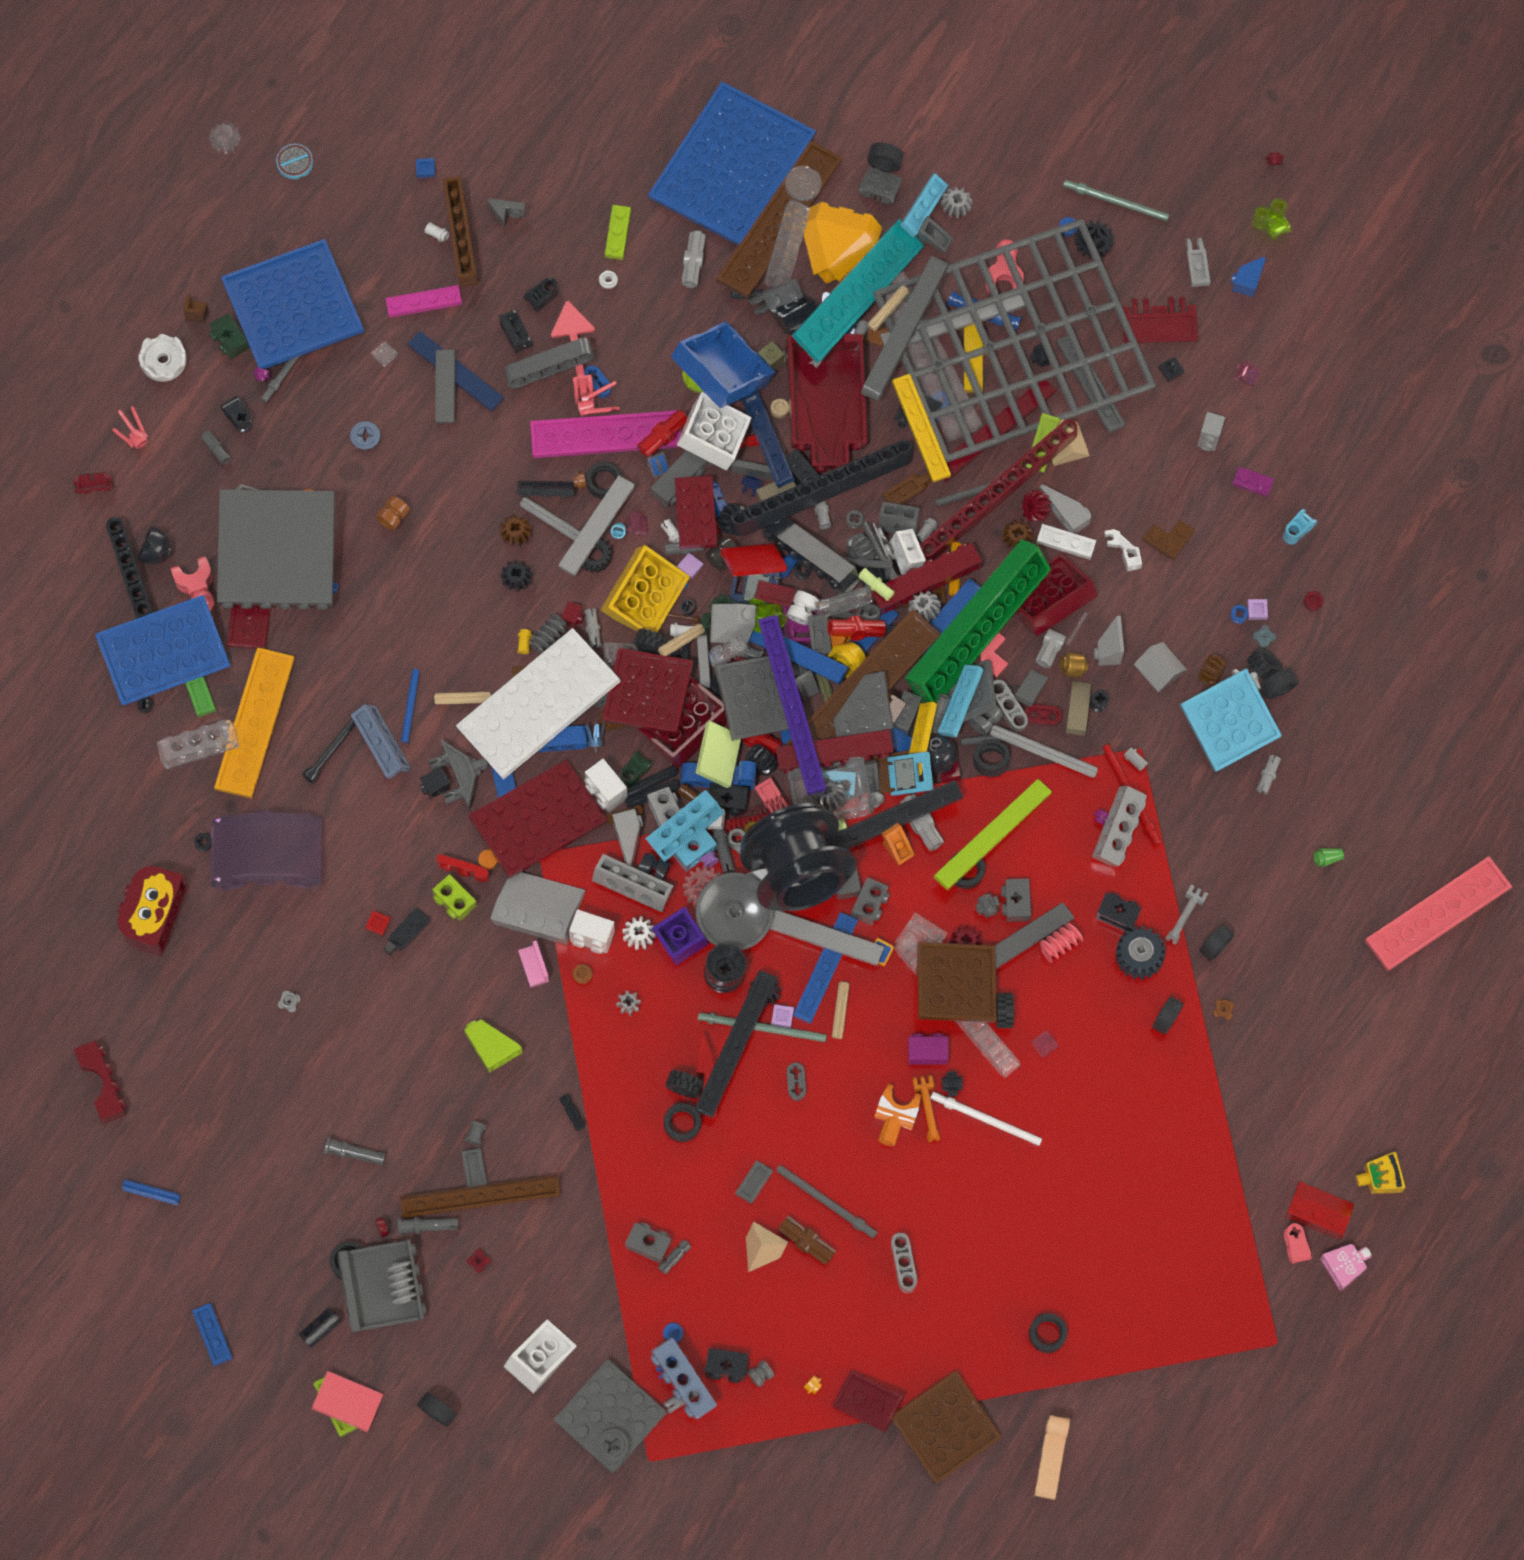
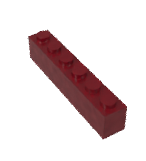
M973 543L962 544L957 547V550L945 552L940 558L934 561L933 559L928 560L923 566L911 568L906 574L902 576L897 575L894 580H889V582L885 583L886 586L895 591L888 601L872 590L871 598L874 604L879 607L882 616L914 600V595L919 596L920 591L923 594H926L927 591L932 592L981 569L982 559Z
M890 729L813 741L818 762L822 768L832 767L833 763L838 762L841 765L851 764L852 760L859 759V762L870 761L871 757L878 756V759H885L890 757L889 754H893ZM793 744L775 748L779 772L783 771L784 774L795 773V769H800Z

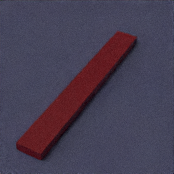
M1046 380L1037 383L1045 401L1056 393V390ZM1031 388L1015 400L1023 419L1039 407ZM1010 406L993 418L1000 435L1006 434L1017 425ZM988 424L971 436L974 444L993 438ZM966 442L960 445L953 452L967 448ZM988 448L946 462L951 475L942 480L945 483Z

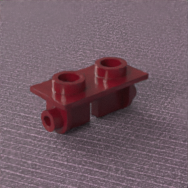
M107 471L93 473L94 480L90 479V474L76 475V477H73L74 493L87 494L90 491L106 492L112 489L113 480L111 473H107Z

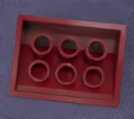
M1062 553L1047 562L1051 570L1015 612L1023 624L1036 637L1097 597L1093 580Z
M690 676L678 734L635 728L667 761L678 769L701 748L706 723L711 721L723 727L727 723L723 702Z

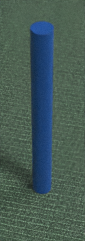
M412 669L401 737L402 743L409 742L420 672L417 669Z

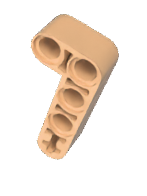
M1051 1415L1048 1418L1035 1496L1055 1500L1070 1419Z

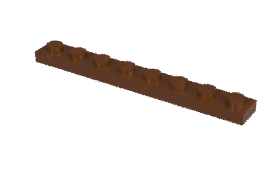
M558 1175L400 1197L402 1217H414L560 1196Z

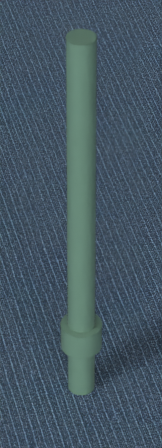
M1068 180L1064 182L1063 187L1075 190L1078 194H1087L1164 221L1168 220L1169 214L1086 187L1087 185L1083 183L1077 184Z

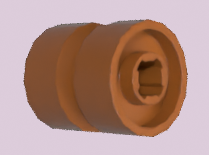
M391 495L386 501V508H381L375 515V518L385 528L395 531L401 523L400 519L406 517L410 508L401 499Z

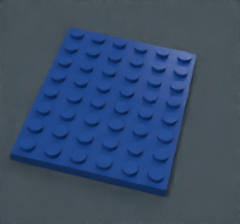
M721 82L649 192L648 198L739 246L804 149L813 140L816 131Z

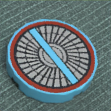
M291 144L280 150L277 154L276 163L283 176L288 179H300V177H305L311 171L313 159L308 148L300 144Z

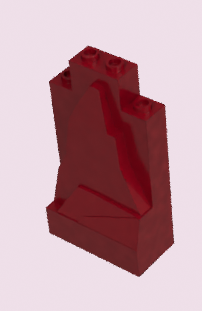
M844 334L843 338L839 339L829 350L830 353L817 368L813 364H808L814 360L791 335H788L785 342V366H788L791 449L795 448L798 451H806L809 448L810 465L817 473H824L826 470H834L848 464L849 448L855 451L862 450L867 444L865 395L861 394L865 384L863 334Z

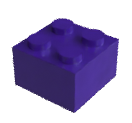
M685 907L652 927L675 965H678L708 945L706 938Z

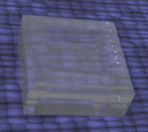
M385 341L371 353L372 357L384 367L398 356V353Z

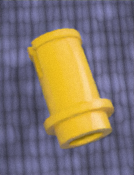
M521 629L520 633L517 634L519 637L517 653L529 654L530 645L528 641H530L532 634L530 630Z

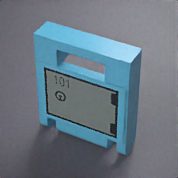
M929 752L887 758L888 762H893V765H888L890 788H895V791L891 792V796L933 790ZM918 763H922L924 778L922 782H919Z

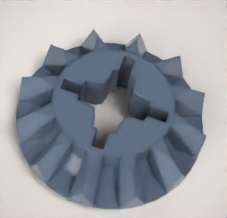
M360 422L352 428L350 439L357 449L360 448L364 451L366 449H373L379 442L380 431L371 422ZM365 430L367 431L368 436H370L367 437L366 442H364L363 437H360L364 435Z

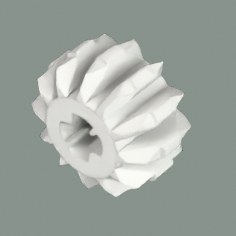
M642 916L639 918V921H636V918L633 917L632 923L626 922L627 928L623 929L625 934L623 939L624 941H629V947L635 944V950H638L639 945H642L643 949H646V943L652 945L653 941L651 938H655L656 934L652 929L654 925H650L649 919L643 922ZM636 931H637L638 933H639L640 931H642L643 935L638 934V935L636 936Z

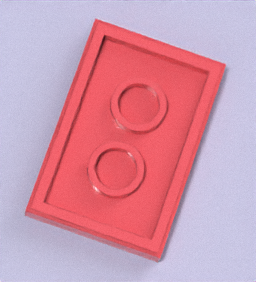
M327 1371L312 1409L368 1432L383 1394Z

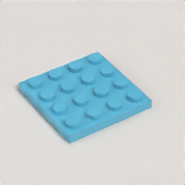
M1247 668L1179 704L1214 772L1282 736Z

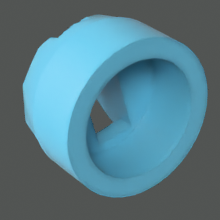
M621 522L615 523L611 528V535L617 539L625 536L626 526Z

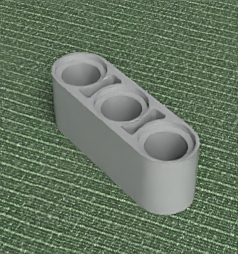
M1002 680L994 681V686H1000L1003 689V693H995L996 705L1003 712L1007 724L1015 732L1024 730L1028 723L1025 712L1006 683ZM1003 703H1012L1013 709H1005ZM1021 718L1023 720V725H1015L1014 719Z
M897 1233L891 1241L897 1282L902 1292L910 1293L915 1290L917 1284L910 1241L906 1234ZM903 1240L905 1246L898 1248L895 1245V1241ZM901 1259H906L909 1262V1265L907 1267H901L898 1261ZM909 1278L912 1280L913 1285L906 1287L903 1285L902 1280Z

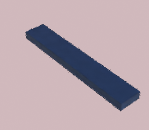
M419 331L407 343L408 347L436 368V350L443 349ZM455 359V384L492 413L504 400V397Z
M757 391L741 399L747 415L751 417V425L776 486L779 489L795 481L759 392Z

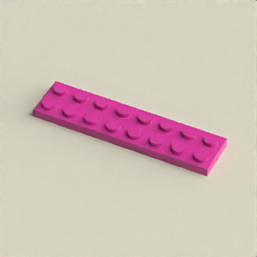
M676 411L530 421L533 458L640 451L637 444L651 433L652 428L660 421L664 422ZM681 430L676 433L675 438L668 445H662L659 449L682 448L677 445Z

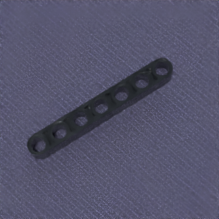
M112 517L107 521L106 528L136 619L153 612L123 522L118 517ZM114 526H120L118 530H112ZM119 543H126L123 547H117ZM126 559H130V560H131L130 563H128V564H123V561H124V560H126ZM130 576H136L135 580H128ZM135 593H142L140 597H133ZM142 609L148 610L145 614H139Z

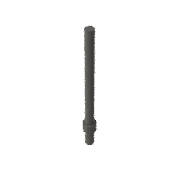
M300 356L286 362L275 379L271 380L267 385L268 388L260 398L261 401L267 403L272 394L278 391L280 383Z
M782 1165L777 1168L776 1172L850 1222L853 1228L858 1231L861 1230L872 1239L876 1237L878 1232L866 1225V1221L860 1217L856 1218Z

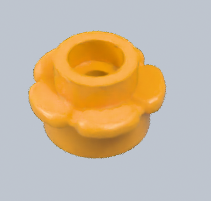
M814 1375L804 1388L808 1391V1394L810 1392L815 1394L822 1386L819 1383L821 1378L818 1379Z

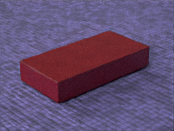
M759 579L754 598L790 608L796 589Z

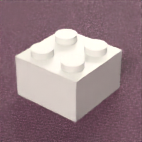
M604 759L585 771V787L591 795L594 794L598 798L596 801L602 809L606 808L608 812H611L625 801V798H627V787Z
M580 910L576 911L569 930L570 942H573L574 946L580 948L585 946L598 954H602V952L607 954L615 933L614 921Z

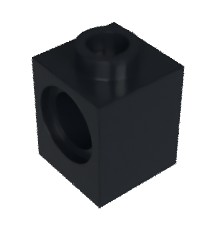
M441 767L420 778L421 785L419 787L423 795H428L430 800L451 789L450 783Z

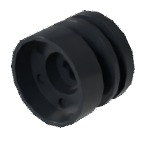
M731 944L715 946L708 953L705 962L704 979L706 984L712 990L719 993H730L740 987L746 971L744 953L738 947ZM723 969L727 970L726 974H722Z

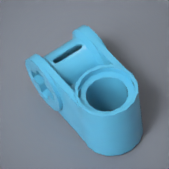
M1302 509L1287 524L1283 533V540L1287 544H1296L1317 524L1318 521L1316 519L1313 520L1306 514L1305 509ZM1289 531L1295 532L1296 535H1291Z

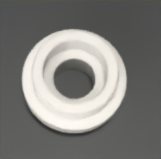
M605 271L599 277L600 285L606 289L615 287L618 282L617 275L612 271ZM606 279H611L612 281H611V282H606L605 280H606Z

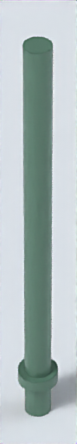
M699 1012L698 1020L709 1022L712 1025L717 1023L733 1026L736 1020L734 1018L717 1016L712 1012L711 1014ZM756 1023L754 1030L820 1042L826 1041V1034L763 1023Z

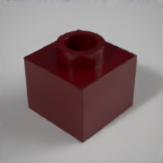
M567 602L561 619L566 622L567 627L576 630L577 625H581L584 618L582 606Z

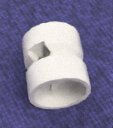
M797 591L793 599L794 605L790 606L786 616L797 623L808 625L807 616H813L811 611H815L819 600L809 593Z

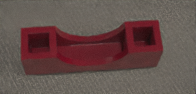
M95 1040L75 1048L74 1052L82 1071L93 1072L102 1078L103 1089L94 1104L103 1125L124 1117V1109L127 1108L123 1098L119 1099L117 1095L120 1089L116 1080L112 1081L110 1077L113 1071L109 1062L105 1063L103 1057L106 1056L103 1046H98Z

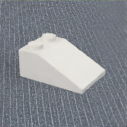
M546 1320L510 1356L504 1367L531 1392L535 1393L577 1346L549 1320Z

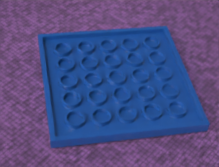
M325 239L221 277L259 369L269 368L364 332Z

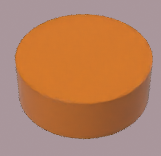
M490 850L482 851L478 857L479 865L487 870H492L497 866L498 861Z

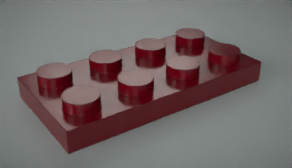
M712 476L675 478L679 549L717 547Z

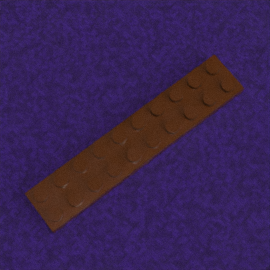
M810 141L724 266L716 282L748 299L805 216L807 209L814 203L841 163L842 157Z
M912 609L807 721L812 741L836 738L834 718L864 675L885 672L889 691L941 634ZM790 739L784 746L792 745V739Z

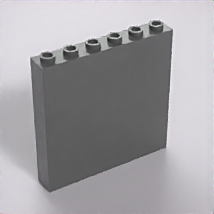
M220 489L217 603L222 605V608H233V605H241V608L246 609L252 608V605L260 606L262 609H270L271 606H279L280 609H290V606H298V609H309L310 606H317V609L326 610L329 609V606L333 607L334 491Z

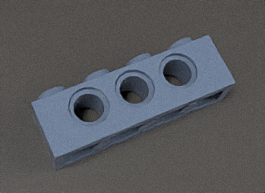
M673 1337L650 1351L652 1353L650 1357L656 1367H661L663 1370L662 1377L667 1384L671 1382L674 1387L673 1393L678 1401L682 1399L686 1405L684 1410L690 1418L698 1419L717 1406ZM668 1357H673L676 1361V1365L673 1368H668L666 1365ZM681 1373L687 1377V1382L684 1385H680L677 1382V1377ZM691 1391H696L698 1394L696 1402H691L688 1399V1394Z

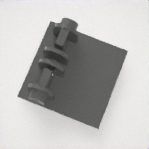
M869 167L859 186V193L862 194L861 196L868 198L872 196L873 200L878 195L877 201H880L882 197L881 202L888 205L890 203L894 204L896 193L904 178Z

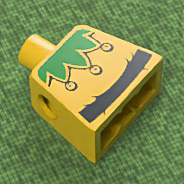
M1396 1152L1366 1163L1364 1166L1365 1173L1355 1176L1357 1186L1368 1185L1371 1194L1400 1193L1406 1188Z

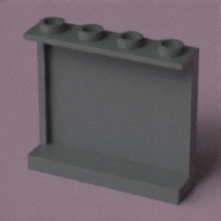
M410 1240L337 1253L351 1333L424 1319L423 1315H426L425 1304L421 1303L420 1295H423L421 1283H417L416 1276L419 1275V1268L417 1263L414 1264L413 1256L416 1255L414 1243L411 1244ZM411 1261V1264L407 1265L406 1268H410L413 1271L407 1275L414 1277L409 1284L415 1285L410 1292L417 1294L411 1298L417 1301L392 1304V1301L397 1297L391 1296V1292L396 1289L389 1287L394 1281L388 1280V1277L393 1273L387 1272V1269L392 1266L390 1264Z

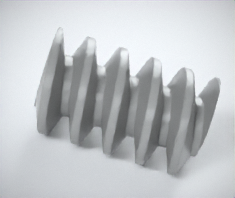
M411 1261L390 1264L392 1266L387 1269V1272L393 1273L388 1277V1280L394 1281L389 1287L396 1289L391 1292V1296L397 1297L392 1301V1304L417 1301L411 1299L417 1294L410 1292L415 1287V1285L409 1284L414 1277L407 1275L413 1271L410 1268H406L407 1265L411 1264Z

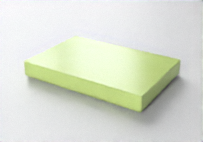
M711 721L707 722L696 774L726 788L730 787L740 740L731 741L728 729Z

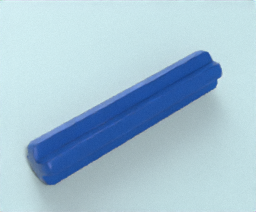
M125 1180L122 1189L126 1192L178 1205L180 1201V1195L130 1180Z

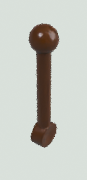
M672 613L667 615V617L690 620L694 623H699L700 621L698 616L689 617Z

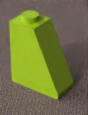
M474 1020L467 1024L464 1029L466 1037L489 1073L523 1053L518 1043L483 1020Z

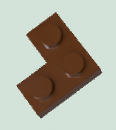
M1181 520L1177 522L1169 534L1153 524L1142 541L1174 561L1195 530Z

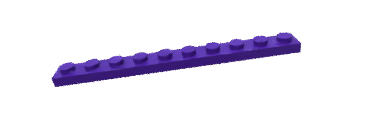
M777 615L758 619L807 796L826 791V786Z

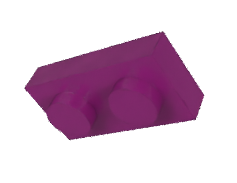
M1238 467L1232 486L1268 497L1274 478Z

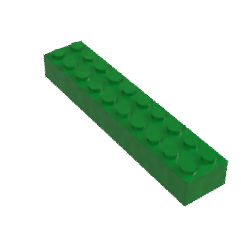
M1021 539L905 677L915 695L922 697L921 702L937 703L939 694H947L959 680L964 665H972L1049 573L1051 568L1037 545Z

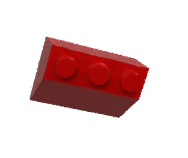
M1299 1181L1285 1218L1341 1240L1349 1223L1354 1204Z

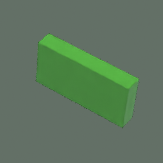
M204 677L186 682L197 716L201 717L215 712L216 709Z

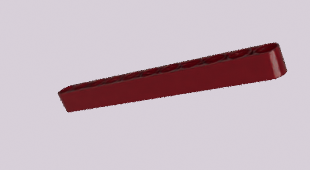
M1070 419L1059 424L920 544L925 560L933 559L934 561L951 547L953 542L958 541L1072 443L1078 435L1077 424ZM1067 428L1073 429V432L1066 433L1064 431ZM1053 440L1059 441V444L1052 445L1050 443ZM1039 452H1044L1046 454L1043 457L1036 456ZM1025 464H1030L1032 466L1029 469L1022 468ZM1011 476H1016L1018 478L1015 481L1008 480ZM997 488H1002L1004 490L1002 493L994 492ZM983 500L989 501V504L985 506L980 503ZM969 512L975 513V516L971 518L966 515ZM955 524L961 525V528L958 530H955L952 527ZM941 536L947 537V540L944 542L938 541ZM928 548L933 549V552L930 554L924 553Z

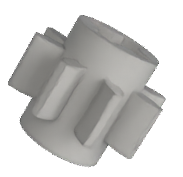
M626 991L624 996L619 995L621 1002L616 1003L617 1007H622L621 1014L626 1012L631 1016L633 1011L639 1012L636 1005L641 1004V1000L635 999L637 993L632 995ZM630 1000L631 1006L629 1007L626 1004V1001Z

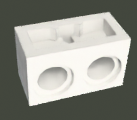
M913 529L895 532L889 545L901 574H906L911 568L923 566L926 560Z

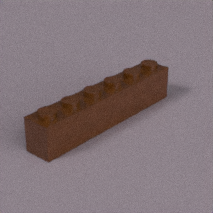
M461 176L442 178L459 287L477 285Z

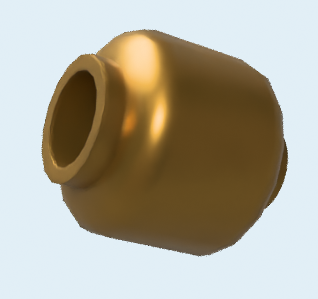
M1067 652L1060 658L1059 670H1062V674L1073 678L1082 677L1089 667L1085 656L1074 652Z

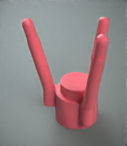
M616 381L589 395L582 396V401H578L580 415L584 416L592 413L619 410L620 407L595 408L594 401L589 400L616 385Z
M131 406V410L139 430H135L124 413L118 410V413L131 430L129 434L130 439L115 428H113V432L127 442L131 448L140 449L148 442V435L144 431L134 406Z

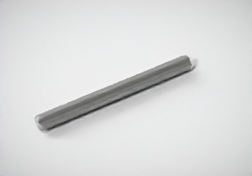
M993 725L990 731V735L1092 778L1097 774L1098 768L1000 726Z

